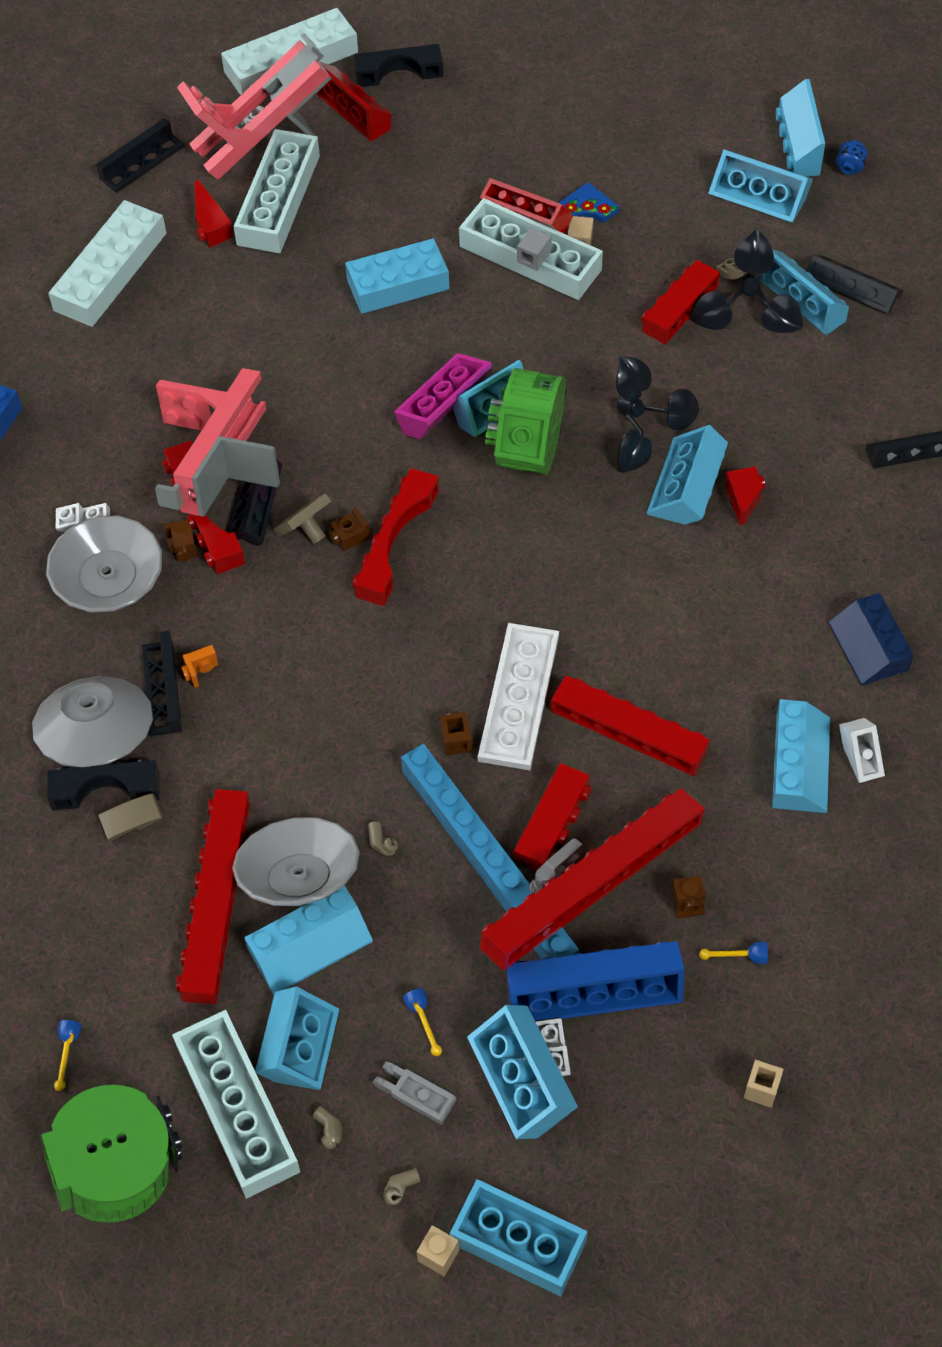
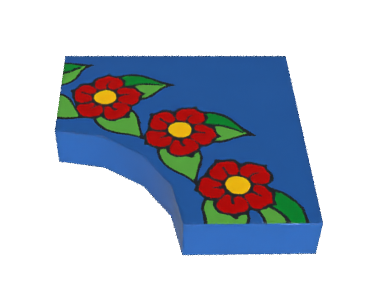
M589 182L559 202L572 216L593 218L601 223L606 222L617 214L620 207Z

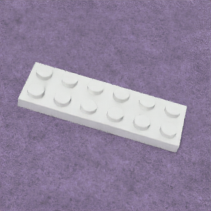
M508 623L478 753V762L531 771L557 649L559 631Z

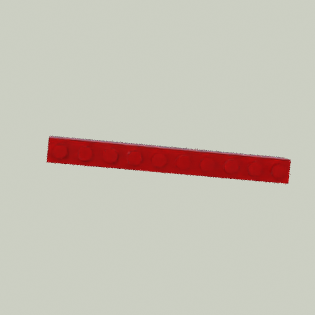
M682 788L674 794L666 795L656 807L648 808L642 817L635 822L630 821L623 831L616 836H609L598 849L590 850L583 860L577 864L572 863L558 878H551L540 891L529 894L518 907H512L507 910L496 923H489L481 933L480 949L503 971L700 826L705 808Z

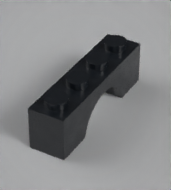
M439 44L353 54L356 80L360 87L379 85L385 75L397 70L411 71L422 80L443 77V60Z
M141 759L130 763L113 762L109 765L78 768L59 767L56 770H47V800L52 811L75 809L80 807L83 799L93 790L101 787H116L126 792L131 800L152 793L156 801L160 800L159 770L156 760Z

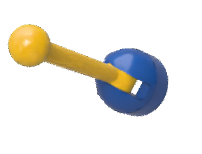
M767 941L755 942L748 950L709 951L704 948L700 950L699 956L703 960H707L709 957L748 956L753 963L768 964Z
M418 988L406 993L403 996L405 1005L410 1011L418 1012L432 1046V1055H441L442 1048L440 1045H437L423 1011L428 1003L424 989Z
M59 1021L58 1036L64 1042L59 1077L54 1083V1088L57 1091H63L66 1087L64 1076L70 1043L75 1042L81 1034L82 1024L76 1021Z

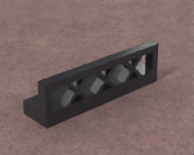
M164 118L97 163L99 179L117 193L185 147L184 143L172 134L171 124ZM169 140L175 144L171 148H162L163 144ZM150 153H158V157L155 159H146V156ZM132 165H141V168L137 171H128ZM115 177H124V180L117 185L111 181Z
M821 254L812 255L806 270L822 285L886 313L891 312L896 298L901 297L904 291L901 288Z
M942 431L867 444L866 452L872 468L941 457Z
M277 460L278 473L280 477L283 464ZM240 480L227 533L234 532L237 540L244 538L254 546L263 544L277 487Z
M170 631L160 632V642L142 645L146 696L151 702L153 716L149 729L150 736L182 732L174 646ZM161 650V659L157 663L149 659V651ZM157 670L164 673V680L159 685L150 678ZM159 692L166 695V702L161 707L153 703V698ZM161 714L168 717L170 726L155 728V721Z

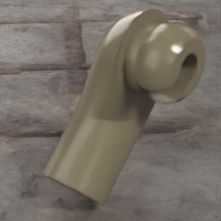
M380 822L369 823L368 831L371 848L384 856L393 855L398 848L397 841L383 837Z
M320 1106L314 1112L313 1118L324 1126V1136L321 1138V1143L327 1149H334L336 1144L340 1143L342 1139V1124L326 1108Z
M416 1168L389 1178L383 1192V1197L387 1204H399L406 1187L420 1182Z

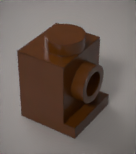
M357 508L352 509V513L330 523V539L335 546L339 544L343 551L370 539L369 525Z
M190 520L165 524L170 552H176L177 560L186 562L191 558L197 557Z
M450 712L440 716L446 756L472 752V737L467 712Z
M701 876L673 880L671 894L677 919L704 915L706 894Z

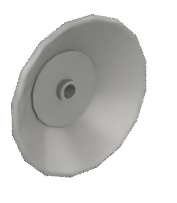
M96 516L74 524L56 540L48 554L46 576L54 594L67 605L90 613L113 612L136 603L153 588L162 571V550L155 535L140 522L122 516Z
M95 676L77 679L56 689L40 704L32 721L33 740L44 756L61 765L90 767L110 764L130 754L146 738L153 721L151 702L138 686L122 678Z
M290 818L271 823L250 835L237 850L232 870L238 887L252 899L273 906H300L322 900L344 887L357 870L360 851L354 836L337 823L321 818Z

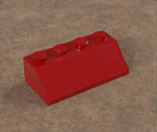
M320 62L332 78L316 93L324 102L370 142L391 130L392 117L386 108L379 105L372 96H369L358 84L356 85L351 81L347 74L342 73L334 66Z

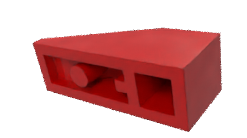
M194 181L198 226L196 234L201 242L205 241L211 248L234 237L232 222L200 181Z

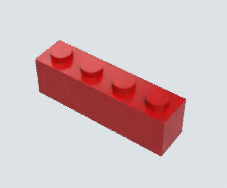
M492 178L489 179L480 196L481 200L483 198L563 234L573 218L570 212L560 203Z
M696 260L691 266H687L682 276L677 281L674 280L671 283L669 290L664 295L658 297L655 305L644 312L641 319L643 322L642 332L666 345L691 317L696 302L704 294L715 291L718 288L720 272L699 260Z
M562 763L559 764L514 850V863L537 872L549 858L557 853L559 845H565L570 833L567 830L570 823L575 824L581 812L579 806L582 800L586 802L591 794L592 787L589 786V774Z

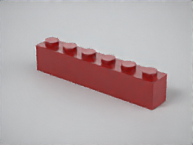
M566 675L551 699L552 713L694 777L708 753L710 739L706 738L702 733L685 729L675 721H667L650 710H643L634 706L628 700H620L611 696L603 689L591 687L581 679H573Z

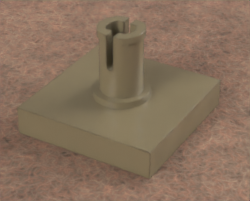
M326 493L311 500L273 529L274 532L280 537L301 526L312 543H317L326 535L313 517L316 512L330 503L331 500Z

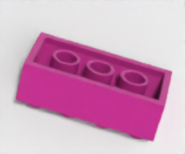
M459 353L451 358L394 411L404 435L417 439H422L453 409L461 394L485 379L492 367L491 362Z

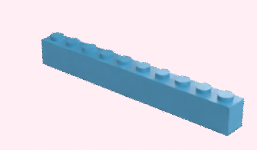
M422 744L401 757L402 772L505 911L522 904L525 898L532 893L529 890L530 884L427 747ZM563 928L534 948L541 959L571 956L579 953L578 947Z

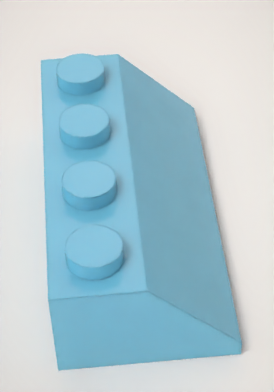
M805 79L780 98V105L776 108V121H780L779 133L780 137H784L783 151L788 153L787 168L803 176H818L821 172L825 140L810 79Z
M723 149L708 194L793 222L806 200L813 179Z
M773 250V266L769 272L761 274V282L776 295L786 294L792 296L801 308V315L825 335L846 322L849 306L842 299H839L826 286L813 278L809 272H806L797 265L793 259H790L783 252Z
M711 425L673 438L647 510L648 515L681 524H689L703 518L728 444Z
M782 699L779 701L776 717L772 808L827 813L830 717L805 701Z
M345 885L328 897L308 903L244 937L248 952L273 995H275V992L291 987L373 942L362 915Z

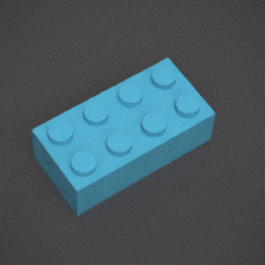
M434 238L345 263L347 281L361 314L449 289V271Z
M505 1005L467 1036L516 1139L539 1138L578 1107L528 1006Z
M476 1179L450 1232V1236L459 1240V1248L561 1297L587 1242L588 1231Z

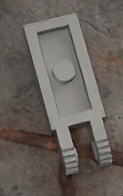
M573 838L537 870L535 879L529 886L530 892L537 893L544 888L551 878H558L572 863L577 864L580 859L578 852L583 844Z
M385 1062L382 1067L387 1074L399 1079V1081L394 1085L381 1077H376L373 1084L380 1090L390 1094L394 1099L442 1125L457 1101L456 1097L408 1069L403 1070L393 1063Z

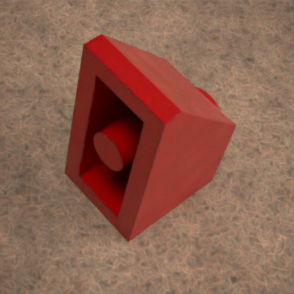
M756 466L729 471L726 474L725 488L739 525L746 523L761 500L762 490L765 489L764 478L758 474Z

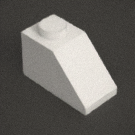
M865 718L839 724L843 748L858 782L861 783L885 776L876 725Z

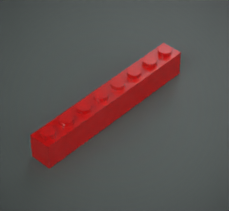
M215 789L214 799H209L208 815H211L210 822L205 823L204 839H206L205 848L201 847L199 854V863L202 864L201 872H197L195 876L197 895L192 897L190 904V913L193 914L192 923H187L186 926L188 946L187 949L182 950L181 965L184 966L183 974L178 975L176 990L180 992L183 1002L217 1005L237 886L232 868L237 850L244 844L250 808L248 791Z

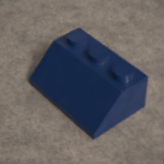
M880 593L854 601L829 621V626L861 686L909 671L914 654Z

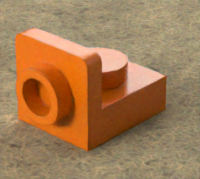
M213 645L183 655L185 666H182L181 669L186 682L191 680L194 688L199 687L196 673H206L215 666H218Z

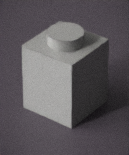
M530 228L517 245V262L538 271L551 253V236Z

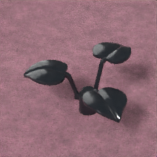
M755 229L748 237L741 241L734 253L736 266L743 272L751 271V273L743 278L742 287L727 302L724 293L721 291H710L704 294L696 302L691 313L693 323L707 329L720 330L725 328L732 319V310L729 305L742 293L748 296L758 294L767 307L761 314V321L768 330L776 333H790L801 329L803 326L801 308L792 296L786 294L777 295L770 304L761 290V278L755 272L761 274L769 272L774 263V253L770 242L758 229Z
M620 356L618 357L619 365L616 388L621 397L617 402V410L620 414L626 415L625 420L630 421L636 428V430H628L623 435L619 445L618 472L625 473L645 465L652 453L650 439L643 437V429L633 418L642 415L644 410L668 413L667 425L675 430H683L690 426L697 418L699 403L691 391L678 389L670 395L668 409L644 405L642 400L638 398L642 396L641 392L647 390L651 385V371L643 361L637 358Z

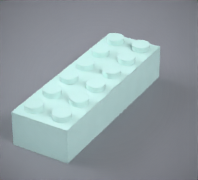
M335 8L222 52L224 72L239 94L242 95L299 40L307 45L301 37L304 33L324 55L320 62L326 64L358 53L357 33L338 8Z
M278 129L274 130L234 224L237 246L281 253L320 157L317 136Z
M484 198L459 227L461 248L577 300L582 297L602 270V250ZM530 228L551 236V253L538 271L517 262V245Z
M124 200L48 293L53 311L93 327L166 235L163 215Z
M224 1010L173 1034L177 1049L245 1198L247 1199L300 1173L298 1161L227 1011Z

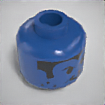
M847 141L839 149L836 157V166L844 174H858L864 168L868 157V150L860 141Z

